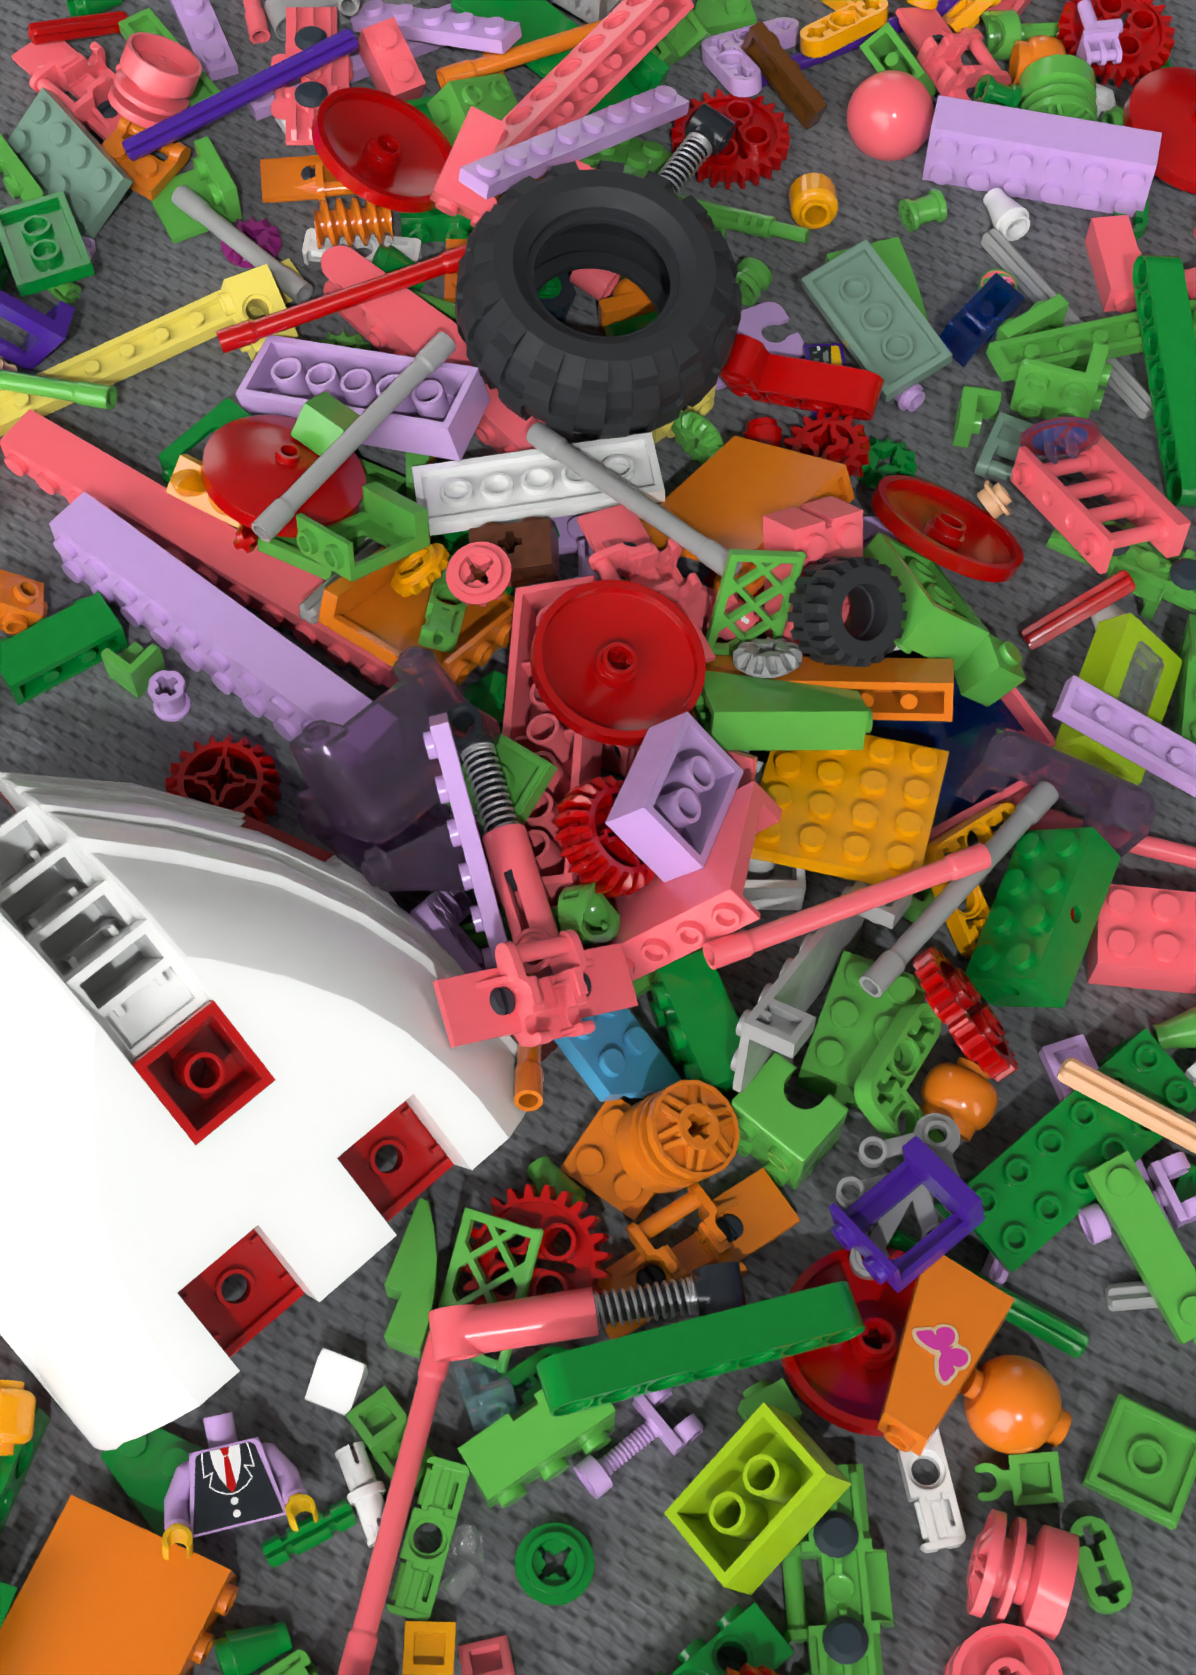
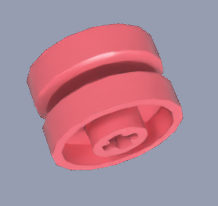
M1006 1623L987 1626L978 1630L954 1649L943 1670V1675H1063L1059 1659L1044 1639L1026 1627Z

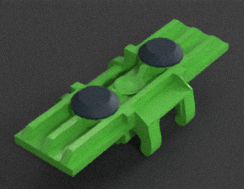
M1114 521L1102 523L1110 533L1135 528V525L1128 522L1125 526ZM1055 528L1046 547L1091 566ZM1150 541L1114 549L1106 572L1108 574L1107 578L1120 570H1126L1129 573L1136 587L1131 594L1143 598L1141 617L1152 621L1163 599L1196 614V558L1194 557L1196 552L1187 549L1186 552L1181 550L1179 556L1166 558Z
M863 1464L836 1465L852 1484L801 1539L799 1545H796L782 1560L787 1630L783 1631V1638L788 1644L808 1643L810 1675H883L879 1636L881 1633L880 1626L881 1628L895 1627L888 1573V1552L885 1549H872ZM816 1559L818 1561L819 1574H822L825 1613L823 1614V1625L807 1627L802 1560Z

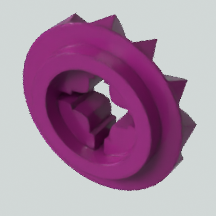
M252 215L249 221L246 222L236 218L234 226L248 237L250 236L253 240L257 239V245L272 257H277L281 249V237L277 226H271L267 218L256 221ZM220 239L223 255L229 262L243 268H256Z

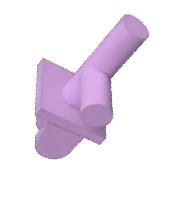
M1080 1L1077 9L1084 30L1076 57L1085 60L1090 66L1093 62H1097L1099 66L1105 65L1107 61H1112L1113 64H1120L1122 61V48L1118 36L1123 30L1122 19L1097 21L1091 1Z

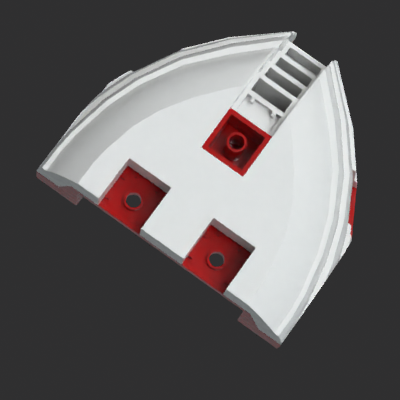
M0 772V795L15 813L0 824V1334L93 1447L105 1451L115 1450L122 1443L156 1430L203 1404L240 1371L230 1359L237 1351L302 1295L307 1294L318 1302L322 1301L397 1236L387 1222L453 1165L473 1170L510 1138L526 1111L518 1109L514 1104V1073L517 1067L518 1041L514 1035L450 1048L433 982L465 973L454 958L426 929L396 904L385 888L353 869L336 855L244 813L134 783ZM391 1144L397 1151L396 1164L392 1169L381 1172L375 1164L376 1152L380 1147ZM232 1274L243 1275L246 1280L245 1293L237 1300H225L221 1291L224 1280Z

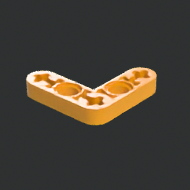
M820 0L835 10V12L801 29V53L812 58L823 57L883 27L888 22V1Z
M1011 803L988 806L928 844L923 866L943 859L945 857L944 853H954L967 848V836L970 831L976 834L978 843L985 844L996 832L992 831L990 827L996 826L1002 820L1005 822L1014 813L1016 806ZM952 880L931 887L934 897L936 898ZM979 884L966 898V907L963 912L957 908L945 921L958 951L966 959H971L976 947L975 940L979 938L990 912Z

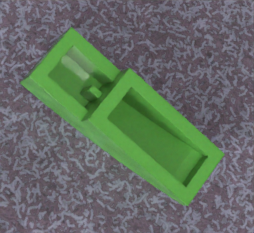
M419 1198L384 1284L387 1297L398 1300L384 1338L388 1348L421 1359L428 1331H430L428 1312L436 1309L438 1301L439 1263L437 1241L429 1202Z

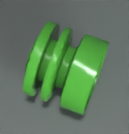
M1055 54L1040 58L1030 64L1020 75L1018 84L1021 87L1020 109L1098 122L1096 78L1093 68L1085 60L1073 55Z

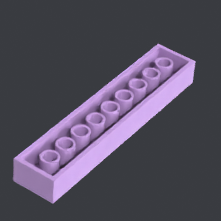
M85 491L49 523L55 539L53 545L63 561L61 568L75 583L84 581L91 587L93 594L97 592L101 594L107 605L112 602L119 607L121 614L131 625L135 627L143 625L150 630L152 638L162 648L168 650L172 647L181 653L182 660L189 668L195 672H199L201 669L211 676L214 685L224 694L229 695L231 692L242 699L245 708L255 717L260 718L262 715L273 722L274 728L283 738L288 741H292L294 738L305 746V751L314 761L319 764L329 763L337 769V775L349 787L355 788L358 785L370 793L402 760L397 718Z

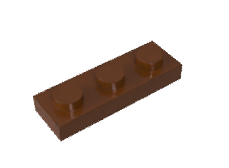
M762 21L751 26L741 48L760 68L762 75L799 123L806 130L815 126L827 107L822 94L818 89L813 88L803 75L799 64L789 57L780 45L778 37L772 31H769Z

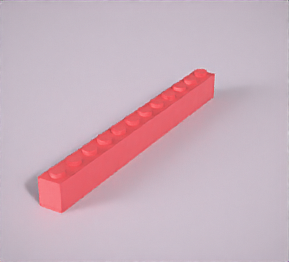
M31 409L1 438L0 445L5 456L4 462L13 473L18 476H23L24 474L35 479L39 487L51 495L57 492L65 497L69 504L85 491L208 582L225 591L230 598L245 608L248 605L257 610L261 617L274 627H279L281 624L291 630L293 635L302 644L309 647L314 644L326 651V654L333 662L340 666L348 664L359 670L361 676L374 686L382 684L393 691L405 676L402 672L319 622L310 624L306 619L302 620L300 618L299 604L326 580L258 551V544L251 553H246L243 549L237 550L233 545V541L236 538L235 533L238 529L167 493V488Z

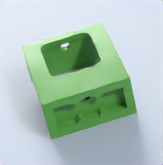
M373 481L362 486L365 510L325 527L302 513L296 515L298 528L297 544L301 553L352 582L430 546L427 508L379 482ZM358 536H367L387 548L355 562L353 542L349 540Z

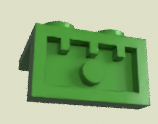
M208 136L194 141L197 157L192 159L194 170L175 176L153 201L150 200L172 243H178L210 231L172 203V194L181 185H187L230 223L235 222L236 218L242 219L237 187Z

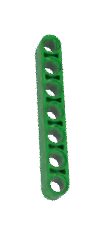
M1139 255L1133 265L1132 282L1166 497L1176 508L1196 507V340L1184 266L1179 256Z
M840 1281L560 1352L538 1362L536 1370L551 1416L561 1417L845 1342L860 1335L865 1331L866 1327L848 1282Z

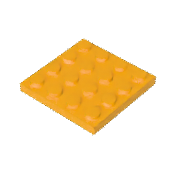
M866 734L863 750H770L760 787L782 809L779 822L756 833L751 858L869 884H875L922 867L945 775L949 751Z

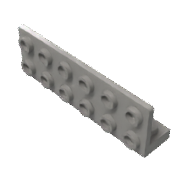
M857 881L853 887L847 885L841 896L873 884ZM912 895L822 927L814 934L808 933L797 956L794 959L789 957L785 961L779 978L774 984L767 983L760 994L758 1004L753 1010L746 1009L739 1019L736 1035L740 1036V1043L730 1065V1069L735 1071L733 1090L742 1093L774 1051L793 1059L814 1031L816 1017L806 1013L807 1009L835 975L843 951L852 953L861 938L864 918L893 929L910 907Z

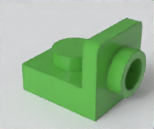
M963 386L956 411L952 446L968 448L971 435H979L982 418L995 420L1001 402L1002 393L1000 391L988 390L983 387Z

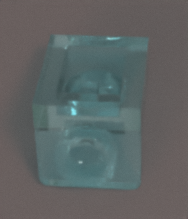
M471 1359L451 1362L458 1389L474 1432L489 1427L507 1413L514 1415L519 1412L509 1377H503L489 1383L484 1368L475 1370Z

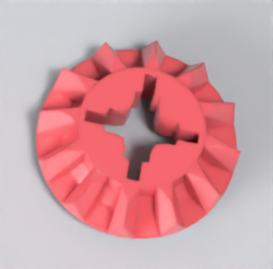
M474 542L465 545L452 556L446 570V582L453 596L467 606L479 604L485 607L487 602L494 599L501 600L503 591L507 586H511L510 578L513 568L507 554L499 546L489 542ZM472 564L476 569L479 568L481 571L487 570L488 584L481 583L479 580L472 582L475 578L470 567Z

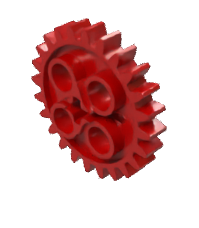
M1082 0L1066 2L1057 24L1059 30L1056 39L1062 40L1066 52L1075 57L1084 30L1077 9L1078 3ZM1090 0L1097 21L1119 19L1124 13H1129L1122 33L1118 36L1122 48L1121 63L1113 64L1112 61H1107L1105 65L1101 66L1097 62L1091 63L1095 77L1096 75L1101 76L1102 85L1105 86L1109 79H1114L1115 85L1120 88L1123 79H1126L1131 86H1135L1138 77L1142 79L1152 71L1161 69L1162 65L1165 66L1175 43L1172 39L1175 28L1169 27L1172 16H1162L1166 7L1164 4L1154 6V0Z
M717 89L716 97L712 98L708 93L704 92L702 102L694 98L690 99V108H688L687 115L674 120V128H672L671 134L672 153L676 152L677 148L680 147V144L687 137L685 136L686 129L696 111L702 104L706 103L737 123V127L721 154L718 156L710 155L706 158L705 162H702V166L696 171L697 182L700 183L709 178L711 179L712 188L719 181L724 182L726 190H729L732 183L737 182L741 189H745V182L748 180L758 186L760 175L770 180L772 178V170L780 171L782 161L787 160L791 136L788 134L789 123L783 122V112L775 113L776 104L774 102L763 105L764 96L762 95L753 100L750 97H737L732 94L724 96L721 89Z
M930 947L913 959L914 963L912 964L916 969L915 974L922 981L920 985L926 991L924 996L929 1006L942 1021L943 1025L947 1023L949 1033L953 1036L965 1056L972 1062L977 1061L981 1070L984 1073L987 1072L989 1077L997 1082L1018 1069L1016 1066L1018 1062L1014 1058V1052L1008 1046V1040L1004 1037L1006 1035L1004 1027L990 1009L988 1003L983 1005L980 998L982 995L976 990L963 970L959 967L955 969L951 961L945 958L940 950L937 951L935 947Z
M526 1184L523 1198L517 1189L510 1188L507 1189V1204L500 1198L493 1197L490 1199L494 1210L492 1215L544 1230L538 1258L573 1264L576 1268L575 1272L571 1274L534 1267L527 1297L546 1294V1286L554 1277L561 1281L563 1291L592 1287L593 1292L596 1291L599 1295H602L603 1289L597 1286L598 1280L612 1278L610 1272L601 1269V1262L612 1259L613 1254L600 1251L599 1248L600 1244L610 1238L609 1234L594 1233L593 1229L599 1224L601 1218L595 1215L584 1218L583 1216L589 1204L585 1201H578L571 1206L572 1192L563 1190L556 1199L555 1187L545 1185L539 1197L536 1185ZM483 1223L481 1229L472 1228L470 1236L476 1239L474 1245H470L473 1251L493 1240L485 1223ZM500 1229L502 1234L506 1232V1230ZM566 1230L571 1236V1247L566 1254L560 1256L554 1247V1240L560 1231ZM526 1237L525 1241L518 1247L512 1244L511 1239L507 1240L506 1243L511 1253L527 1255L531 1238ZM498 1247L477 1258L489 1283L509 1270L505 1261H501L497 1257L498 1252H500ZM469 1264L463 1266L461 1271L472 1273L473 1280L467 1282L463 1289L465 1291L478 1290L480 1286ZM502 1285L494 1289L493 1292L498 1302L515 1299L518 1287L509 1295L503 1290ZM482 1296L473 1301L472 1304L482 1305L488 1303L485 1296Z

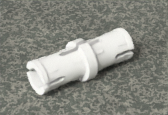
M364 1441L353 1443L354 1449L350 1450V1446L347 1445L336 1451L335 1456L339 1461L350 1491L347 1495V1500L351 1507L356 1508L367 1538L368 1547L373 1548L385 1507L383 1495L386 1489L383 1481H377Z

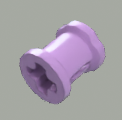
M161 670L149 679L148 694L154 701V712L157 717L168 722L183 719L191 708V700L184 691L186 687L185 680L176 671Z

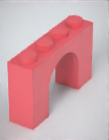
M473 106L470 107L429 198L436 202L435 207L450 216H456L458 213L470 219L471 226L475 227L486 211L490 212L494 204L497 205V200L494 197L486 200L460 183L458 179L460 167L494 153L506 123ZM577 159L575 160L579 170L594 169Z
M1129 215L1091 218L1084 242L1103 312H1131L1137 309L1132 282V270L1136 258L1142 255L1137 246ZM1195 226V229H1194V232H1193V233H1194V237H1195V240H1196V226ZM1196 267L1184 270L1189 300L1196 299Z

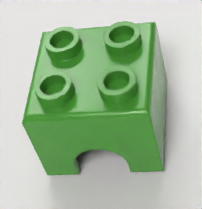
M776 1052L764 1064L742 1093H738L732 1100L731 1106L737 1116L740 1135L736 1152L743 1157H748L751 1154L764 1165L763 1168L776 1185L783 1187L787 1184L792 1189H797L839 1141L848 1108L831 1094H828L818 1106L811 1109H801L792 1105L787 1100L790 1096L785 1092L789 1086L786 1082L797 1067Z

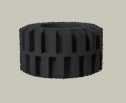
M864 557L822 558L817 560V564H810L805 568L806 577H798L794 583L797 591L796 593H790L788 603L793 604L792 612H787L788 622L794 623V628L790 630L793 639L801 640L798 648L803 653L810 654L811 660L824 663L825 665L868 667L870 663H879L884 660V653H892L896 648L895 638L901 639L904 629L900 627L901 622L906 621L907 611H903L902 603L906 602L905 593L898 590L901 585L898 577L890 576L892 569L886 564H879L877 559ZM849 594L853 611L851 622L846 629L842 619V608L844 600Z

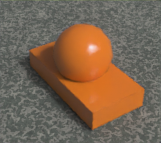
M623 278L614 287L613 297L598 300V325L603 334V327L656 310L649 297L639 286L629 279Z

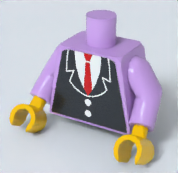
M233 1412L204 1418L203 1422L208 1449L189 1453V1460L176 1467L164 1499L165 1532L162 1536V1555L165 1560H169V1547L175 1543H182L187 1547L188 1559L193 1554L194 1537L287 1515L291 1529L299 1531L295 1517L301 1512H310L313 1515L314 1522L317 1523L319 1520L318 1511L312 1497L307 1495L297 1467L275 1444L261 1443L259 1437L238 1441Z

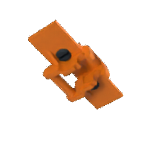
M319 155L260 159L263 203L318 200L320 204L321 199H326L327 201L326 197L356 195L330 173Z
M764 1168L756 1171L713 1200L709 1198L698 1183H693L687 1187L688 1193L638 1225L632 1222L625 1227L626 1233L636 1249L604 1269L612 1274V1278L599 1279L597 1286L610 1294L612 1288L616 1292H619L620 1287L627 1291L629 1285L635 1290L637 1284L644 1288L646 1283L653 1287L654 1282L661 1285L663 1280L667 1284H670L671 1279L678 1283L680 1277L685 1279L686 1276H692V1270L695 1268L733 1261L739 1262L741 1275L744 1277L748 1272L743 1264V1260L800 1223L801 1220ZM698 1208L697 1215L702 1220L698 1225V1231L671 1249L668 1244L659 1249H654L649 1239ZM641 1318V1323H638L637 1319H635L632 1325L629 1324V1321H624L625 1324L623 1326L620 1325V1322H616L615 1327H612L610 1323L607 1324L606 1329H603L611 1340L629 1335L648 1322L646 1318Z

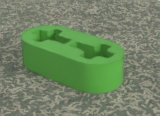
M1083 1516L1076 1520L1067 1532L1077 1534L1080 1538L1084 1534L1083 1527H1087L1090 1534H1099L1102 1542L1095 1546L1099 1559L1097 1562H1095L1091 1549L1088 1546L1080 1547L1079 1545L1076 1576L1088 1605L1098 1613L1104 1615L1114 1614L1125 1608L1131 1600L1133 1592L1131 1580L1109 1525L1101 1518ZM1099 1568H1102L1109 1584L1117 1583L1120 1588V1592L1114 1595L1115 1603L1110 1604L1107 1596L1098 1597L1095 1588L1102 1584L1098 1571Z

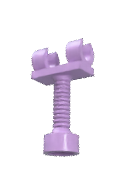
M1178 1152L1160 1161L1152 1162L1147 1169V1173L1155 1187V1190L1151 1192L1158 1205L1165 1207L1175 1229L1196 1221V1196L1180 1203L1169 1181L1189 1172L1188 1168H1191L1184 1152ZM1097 1203L1078 1210L1081 1228L1092 1245L1111 1238L1112 1225L1103 1209Z
M673 1388L634 1397L632 1405L644 1418V1424L640 1425L637 1431L634 1430L633 1433L623 1439L622 1443L620 1442L618 1446L616 1445L614 1449L612 1448L611 1452H607V1455H604L603 1458L595 1459L593 1456L588 1455L573 1467L577 1477L593 1497L599 1499L612 1488L611 1476L613 1472L623 1466L624 1462H628V1459L630 1460L636 1453H639V1450L646 1447L654 1438L659 1437L670 1452L676 1456L683 1448L704 1432V1425L694 1413L686 1417L672 1430L655 1410L673 1394L671 1392L674 1390Z

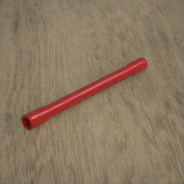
M467 244L444 251L433 258L261 318L246 320L217 330L215 332L222 351L225 354L254 344L262 338L442 275L457 273L459 261L465 254Z

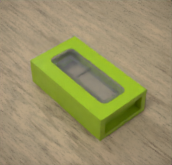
M1130 612L1099 621L1079 678L1155 722L1162 724L1183 660L1166 643L1162 642L1150 631L1140 619ZM1061 723L1054 743L1103 786L1112 790L1142 782L1146 769L1067 724Z

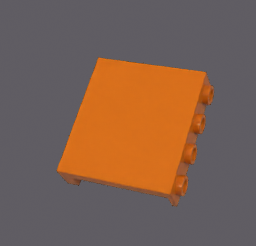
M734 436L659 505L708 539L717 541L728 550H764L763 515L791 507L801 510V504L829 496L850 503L855 497L845 464ZM642 519L641 523L652 543L656 545L658 551L664 550L670 538ZM682 547L680 556L699 561L694 554ZM743 562L742 568L735 578L739 579L756 568V565L753 562ZM764 575L745 586L752 596L765 584Z
M383 546L381 549H379V550L376 551L375 553L380 552V551L386 549L387 547ZM402 559L352 582L341 576L324 589L318 618L319 623L439 696H442L454 685L460 686L473 669L478 665L484 666L495 651L501 646L506 648L511 643L515 597L508 596L503 592L501 600L494 599L487 602L485 607L479 604H470L466 607L455 652L447 653L419 645L418 640L421 626L425 625L426 622L425 614L434 581L431 583V587H425L417 595L412 594L403 598L400 594H397L391 587V580L396 567ZM439 600L445 604L457 605L448 600Z
M71 1495L1 1626L0 1675H189L195 1663L202 1665L213 1647L215 1636L210 1634L218 1615L226 1616L236 1600L239 1587L235 1586L234 1583L237 1576L231 1569L193 1552L192 1556L187 1559V1549L177 1544L169 1547V1560H165L162 1555V1537Z

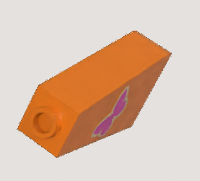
M945 1255L917 1277L877 1427L878 1430L884 1433L885 1439L892 1446L903 1452H910L911 1450L918 1456H921L1006 1319L1015 1300Z

